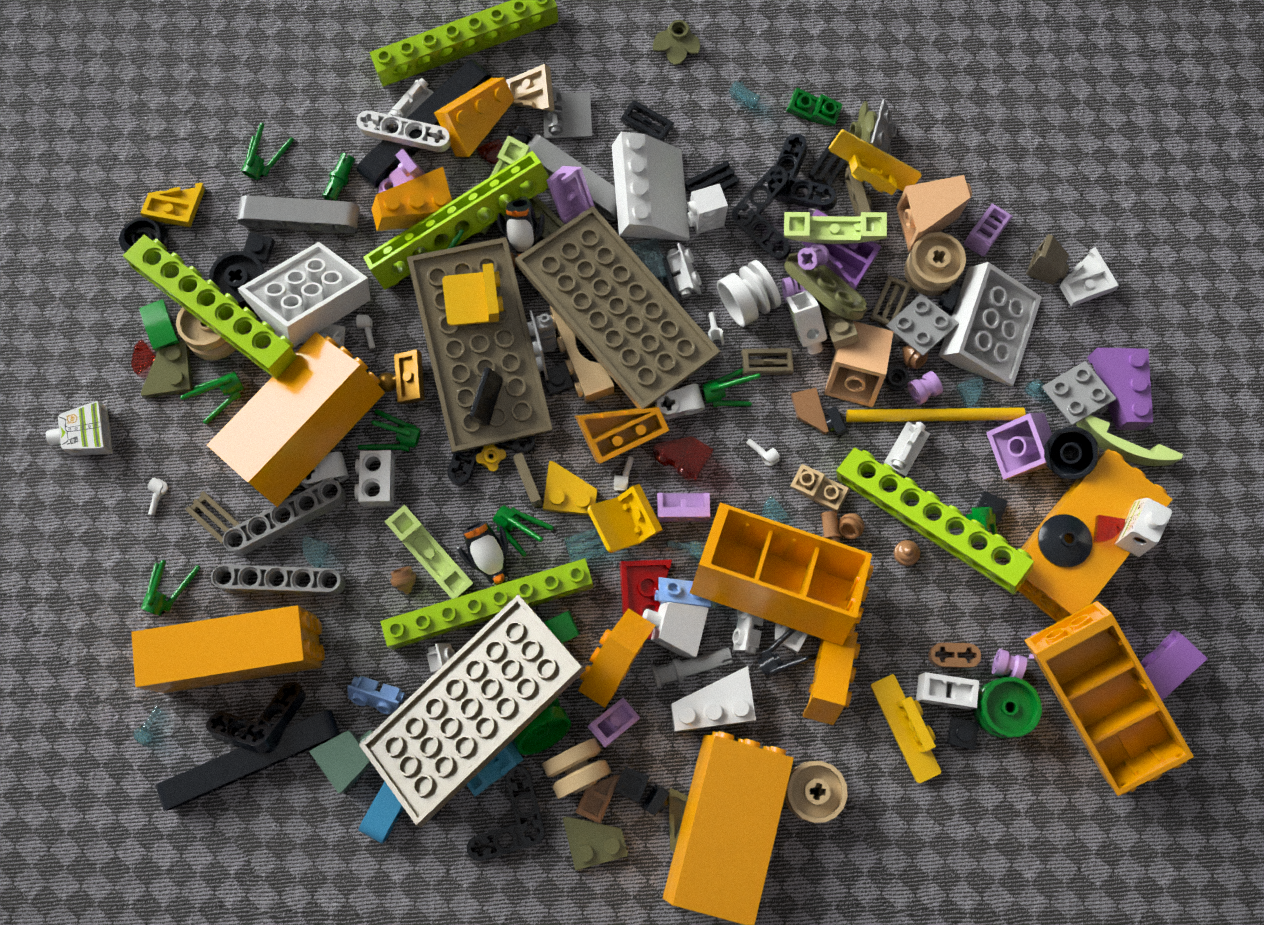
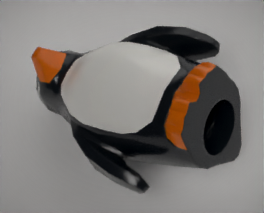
M520 197L507 204L506 220L502 213H498L499 230L514 247L517 257L533 247L541 239L545 228V216L541 214L538 223L532 203L527 197Z
M486 521L476 522L463 531L468 554L459 546H457V551L464 562L471 568L481 572L491 585L496 586L506 583L509 580V573L506 569V557L508 554L506 533L503 527L499 526V539Z

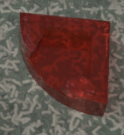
M497 139L477 149L483 159L497 164L499 160L497 156L503 145L500 139Z
M143 339L136 343L132 355L131 366L137 375L150 367L156 357Z
M1097 515L1093 542L1101 543L1114 538L1123 529L1126 519Z

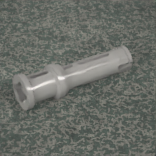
M726 647L682 661L675 658L672 659L671 663L661 666L654 664L651 665V671L658 689L662 687V684L676 680L682 682L686 676L732 664L733 660L730 659L732 658L731 652Z

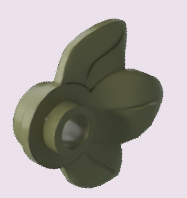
M683 20L673 21L667 30L659 32L653 41V51L666 52L668 61L674 66L681 64L685 60L687 53L698 54L700 50L698 37L691 33L689 25Z
M864 101L859 110L858 121L852 122L849 133L870 144V135L874 132L877 113L869 111L867 101Z

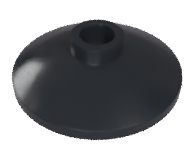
M1060 514L1049 518L1043 523L1038 533V545L1042 555L1050 563L1059 567L1069 568L1077 566L1087 559L1092 549V536L1083 521L1072 515ZM1065 535H1070V536H1071V538H1072V543H1071V544H1069V543H1067V542L1065 541V539H1064V536H1065Z

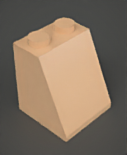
M964 175L905 187L896 209L908 252L912 250L920 237L928 233L940 232L960 217L972 196L971 186L969 183H966Z
M853 321L860 342L835 350L824 395L873 407L887 373L894 331Z

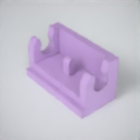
M562 166L547 179L549 189L563 223L567 224L590 207H595L581 167Z
M657 493L658 521L709 522L710 493Z

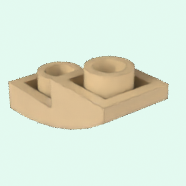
M801 464L790 485L792 489L837 513L849 493L848 487L826 478L824 473Z

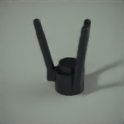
M789 628L769 648L761 651L763 657L757 661L767 679L781 673V671L816 658V655L812 654L783 664L778 653L772 654L775 649L796 631L795 629Z

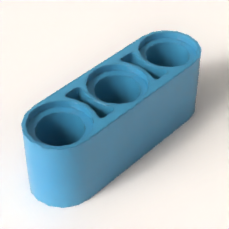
M385 781L358 829L381 844L386 841L404 810Z

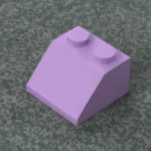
M1029 413L986 432L1003 480L1048 467L1044 458V448L1052 432L1044 413Z

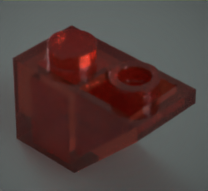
M689 436L657 443L653 448V455L656 456L655 460L662 465L668 466L670 464L678 469L676 472L683 478L697 480L711 458L714 449Z

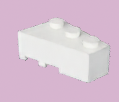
M748 666L672 703L671 713L674 732L756 721Z

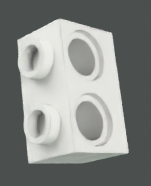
M720 183L691 192L690 202L687 203L689 212L686 213L689 226H694L696 234L724 226L728 204Z
M391 450L360 451V459H356L355 471L356 474H359V484H355L354 489L355 499H358V502L363 507L394 506V454ZM375 461L381 462L378 470L369 471L371 463ZM379 486L380 491L376 496H368L370 488Z
M925 672L918 675L916 700L922 703L968 710L977 708L979 680Z

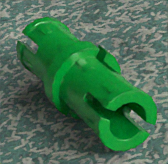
M346 153L340 154L338 163L334 171L330 172V180L322 194L325 200H330L331 198V201H337L343 186L347 185L349 172L355 163V158L348 154L346 158Z

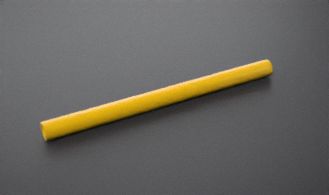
M1025 408L846 410V421L1015 420L1025 416L1026 412Z

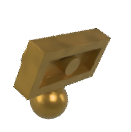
M412 350L394 354L395 375L390 372L382 373L378 377L381 381L378 385L384 392H391L396 388L397 403L401 405L425 400L421 352Z

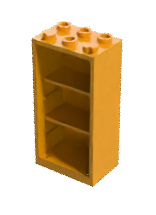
M317 332L295 353L297 358L277 379L272 377L207 444L211 450L276 507L292 493L385 394L378 385L381 381L372 372H366L368 366L361 359L356 357L353 360L354 356L345 347L337 348L339 345L330 336L327 335L324 338Z
M1107 449L1099 455L1098 463L1092 472L1073 482L1020 548L1032 557L1034 565L1033 570L1018 591L1056 622L1085 608L1092 603L1130 554V552L1114 544L1134 501L1150 498L1167 507L1173 499L1167 495V491L1163 487L1150 482L1141 470L1127 464L1122 455ZM1060 514L1072 515L1083 521L1088 527L1092 536V549L1087 559L1081 564L1069 568L1059 567L1050 563L1042 555L1038 545V533L1043 523L1053 516ZM1065 535V536H1064L1065 541H1066L1067 543L1071 544V543H1072V538H1071V536H1070V535ZM1135 537V538H1134L1135 540H1137V541L1140 542V538H1138V537Z
M720 502L690 594L842 646L847 636H853L856 623L859 624L864 611V608L860 607L861 601H865L869 587L865 586L866 580H870L874 567L870 565L872 554Z
M1098 601L1024 640L1100 773L1117 796L1126 794L1129 791L1133 792L1137 789V786L1147 781L1159 779L1162 773L1172 768L1182 767L1183 763H1187L1189 759L1194 757L1113 614Z
M296 605L133 631L131 635L135 687L168 693L322 668L321 661L325 660L324 647L319 644L322 624L316 615Z
M713 731L712 735H703L662 899L673 906L744 925H755L794 757L786 756L787 750L773 746H764L762 749L760 748V742L749 739L734 741V735L720 731Z

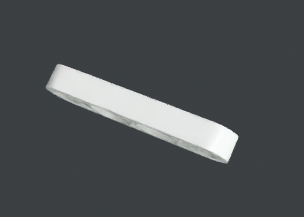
M368 110L361 112L357 117L358 128L365 136L435 152L446 151L451 145L449 132L441 126ZM369 120H372L373 124H369L368 127H365L364 123H368ZM390 124L399 126L395 133H387L385 131L386 127ZM414 129L422 131V135L417 139L409 137V133ZM439 135L443 136L444 140H440L439 143L435 142Z

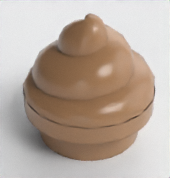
M909 345L902 348L904 363L909 368L919 369L928 359V353L922 356Z
M845 514L839 520V532L847 539H855L864 531V521L858 514Z
M903 540L895 546L894 558L902 566H912L920 558V548L913 541Z
M411 566L396 569L391 572L392 578L390 581L393 587H397L399 591H403L408 595L416 583V572L412 571Z

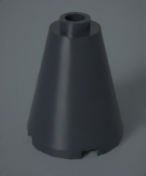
M1074 426L1064 427L1054 432L1046 442L1044 458L1050 470L1064 479H1078L1088 475L1096 467L1099 460V446L1093 435L1085 429Z

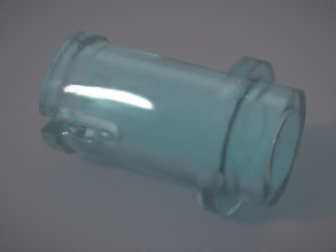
M736 80L728 92L731 94V98H737L749 106L750 109H753L760 99L759 95L744 86L743 81L738 82Z

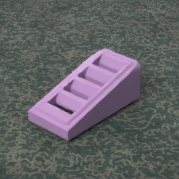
M992 203L969 233L964 245L984 257L1013 216ZM990 215L993 216L994 218L998 219V220L1001 221L1002 223L997 222L996 220L992 219V218L989 217V216H990Z

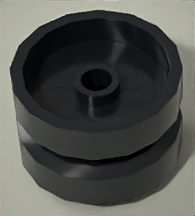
M231 251L223 254L213 263L209 271V279L220 288L219 292L223 295L228 293L234 297L239 303L238 306L240 308L247 307L255 313L239 293L238 288L267 271L254 255L245 251Z

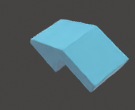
M510 742L466 785L476 797L524 759L513 743Z

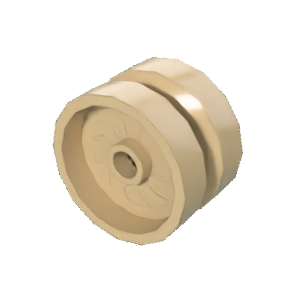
M942 232L928 233L919 238L909 253L904 266L905 278L912 285L911 287L921 294L928 296L941 295L944 290L949 291L952 284H955L958 277L962 274L966 264L965 250L961 243L949 234Z
M183 307L181 308L176 320L177 331L197 357L204 360H219L229 356L236 350V348Z
M596 738L578 744L542 763L548 777H555L564 772L566 774L564 778L556 781L552 786L558 799L573 792L577 794L597 784V780L612 773L606 760L600 759L591 764L588 762V760L599 755L601 752Z
M823 761L804 762L791 770L784 800L788 809L797 818L812 823L827 822L836 818L844 809L848 797L847 784L842 773L833 765ZM817 787L818 795L816 797L810 794V788Z

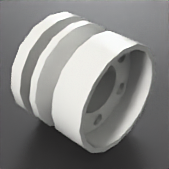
M757 260L748 263L747 267H741L739 269V276L731 273L717 281L718 293L725 308L741 327L757 320L759 316L758 310L763 314H767L770 312V309H776L781 305L780 294L773 278Z

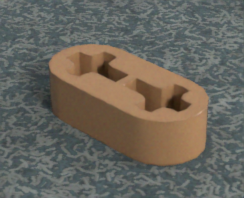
M938 643L930 648L928 657L931 664L935 667L971 668L980 662L981 652L977 646L970 643ZM940 648H942L943 653H952V657L945 658L943 662H940V658L935 657V653L939 652ZM969 649V653L974 654V658L967 663L966 658H958L957 654H962Z

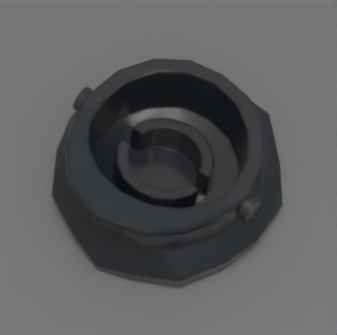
M140 217L125 223L124 228L119 234L118 243L125 253L143 235H146L152 241L158 239L168 250V230L158 221H153L149 218Z

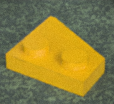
M195 183V188L181 190L180 187H176L167 191L148 193L140 214L142 218L191 228L205 187L203 183Z
M549 461L543 511L590 516L587 508L596 503L597 489L557 463Z

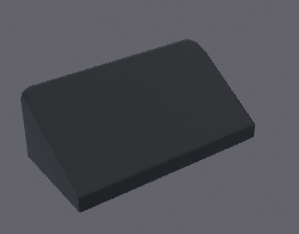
M484 368L469 414L471 421L486 426L490 424L503 383L502 376L491 368Z

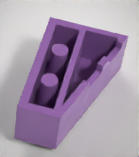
M816 209L812 216L828 215ZM801 241L806 248H810L812 245L818 244ZM873 241L849 244H823L829 251V259L825 265L856 290L876 259L881 246Z
M1096 348L1087 358L1089 363L1093 364L1097 376L1116 397L1115 401L1107 405L1116 429H1145L1153 423L1148 349Z
M1173 630L1153 652L1143 658L1141 665L1163 701L1208 658L1181 633Z

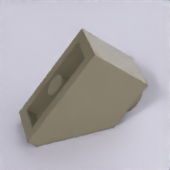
M1050 234L1046 236L1033 253L1026 275L1054 285L1059 278L1064 279L1069 269V265L1066 264L1069 254L1054 236Z

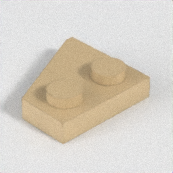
M543 64L506 80L515 99L512 103L513 106L554 111L549 66Z

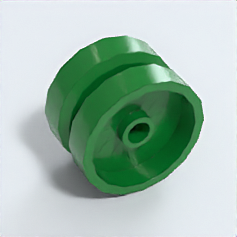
M1003 677L984 684L978 691L977 708H974L973 712L977 723H980L979 727L987 734L996 738H1014L1030 733L1038 725L1042 714V706L1036 689L1027 681L1017 677ZM1005 705H1008L1009 711L1006 710Z
M558 697L513 739V743L519 753L533 755L555 745L568 733L571 727V720L566 711L560 707Z

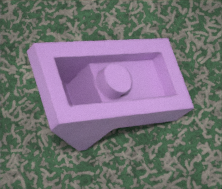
M402 149L396 154L401 163L398 164V168L389 177L398 186L424 175L425 172Z
M622 698L587 727L601 744L607 747L636 723L640 717L627 701Z

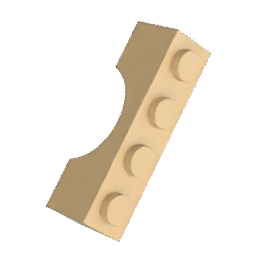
M550 306L551 315L549 316L552 317L554 329L557 330L559 338H556L560 352L565 351L568 360H565V364L569 374H574L577 382L574 383V387L578 397L583 396L585 403H589L613 394L614 385L608 372L600 363L589 361L580 354L576 346L578 337Z

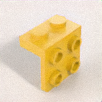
M493 263L483 264V272L443 277L446 318L449 326L499 322V312L504 311L502 296H497L496 287H500L499 271L494 272Z
M640 484L633 485L616 498L592 504L587 508L609 553L644 543L663 530Z

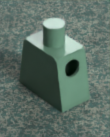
M372 729L360 738L354 731L348 730L309 751L338 794L346 793L373 765L359 746L373 732Z

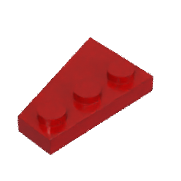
M672 560L621 561L619 563L622 615L625 614L628 608L640 616H643L646 609L658 612L660 603L655 600V592L659 590L658 578H667ZM652 633L648 636L646 640H651Z

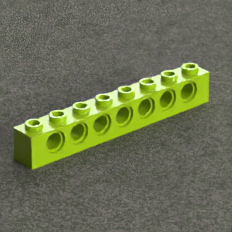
M510 0L369 53L381 85L384 87L557 23V5L555 0Z
M531 151L365 255L364 259L372 274L383 289L386 290L411 274L407 257L447 249L459 230L463 229L464 233L456 246L460 245L473 234L481 232L486 226L498 220V213H502L504 217L509 202L523 196L531 199L537 194L543 193L549 187L547 183L549 176L541 161Z
M143 235L122 255L132 269L274 379H277L297 358L292 349L294 345L284 335L278 337L274 334L275 330L267 322L263 321L260 323L256 320V315L247 307L240 308L238 306L239 303L234 297L228 293L223 295L219 292L220 288L212 280H203L201 278L202 274L193 266L186 267L183 259L175 252L169 254L166 251L167 248L158 239L152 241L146 235ZM270 344L267 348L262 349L265 345Z
M854 447L837 468L838 481L1013 595L1033 570L1034 561L1026 551L1014 549L1008 545V541L998 534L992 535L977 520L972 519L970 521L962 516V512L955 506L943 504L937 495L930 491L925 492L921 490L912 479L899 476L890 465L886 463L880 464L868 451H860ZM867 472L875 474L874 477L869 479L862 476ZM887 486H894L897 488L893 492L884 491V488ZM908 500H916L918 502L916 506H907L905 503ZM930 514H938L941 518L936 521H931L927 518V516ZM952 528H960L963 533L953 535L949 531ZM976 542H981L985 544L986 548L976 550L972 545ZM1005 557L1009 560V563L999 565L995 562V559Z
M584 558L380 622L386 645L394 650L491 620L518 594L530 607L594 587L586 559Z

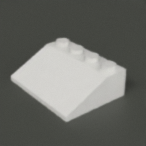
M621 132L612 144L619 236L688 241L690 236L686 216L687 204L682 150L646 134Z
M320 242L238 288L239 293L260 319L267 322L275 330L274 334L278 337L284 335L293 343L294 347L309 339L315 332H320L370 301L368 277Z
M989 262L968 267L952 314V318L959 322V324L945 336L939 356L958 368L1008 386H1013L1042 297Z

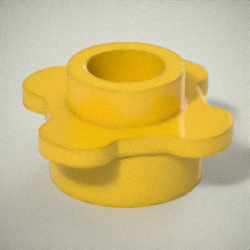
M494 445L485 446L481 453L476 455V462L488 468L489 471L494 472L498 469L499 462L505 459L506 452L503 449L499 450ZM489 454H492V455H493V458H492V459H490V458L488 457Z

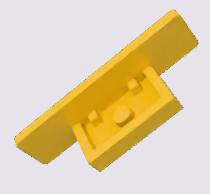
M844 129L838 133L829 146L830 152L849 162L851 174L855 179L860 182L866 181L870 183L875 190L881 193L885 191L893 195L897 188L904 191L906 186L915 185L922 176L920 171Z
M894 674L872 683L870 688L916 783H922L941 774V769L931 749L936 747L933 742L936 740L932 728L929 725L926 726L921 717L923 710L917 700L913 701L911 696L905 697Z

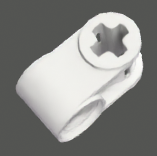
M691 384L670 391L655 404V407L660 408L665 420L692 415L705 410L698 384ZM663 402H666L667 405H672L670 411L666 407H662Z
M342 452L328 453L311 471V479L307 480L305 478L301 485L309 489L327 479H333L338 483L347 480L349 475Z

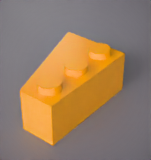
M504 77L490 78L434 112L440 126L449 132L450 146L456 157H470L515 100Z
M440 167L376 194L371 209L376 230L410 228L450 203L452 198L444 168Z
M655 406L645 409L635 408L575 415L595 462L599 464L669 431L660 408Z
M628 608L613 630L607 629L599 641L603 646L601 649L597 647L590 657L589 661L593 664L592 666L587 665L585 671L581 674L579 679L583 680L578 691L606 708L630 670L637 654L643 648L644 642L656 625Z
M854 632L852 637L847 636L842 646L824 639L820 640L814 665L813 683L810 684L808 691L810 693L809 703L806 709H804L802 717L834 725L843 708L849 707L852 692L848 691L849 683H853L856 674V668L852 667L853 659L858 658L860 644L856 643L858 633Z

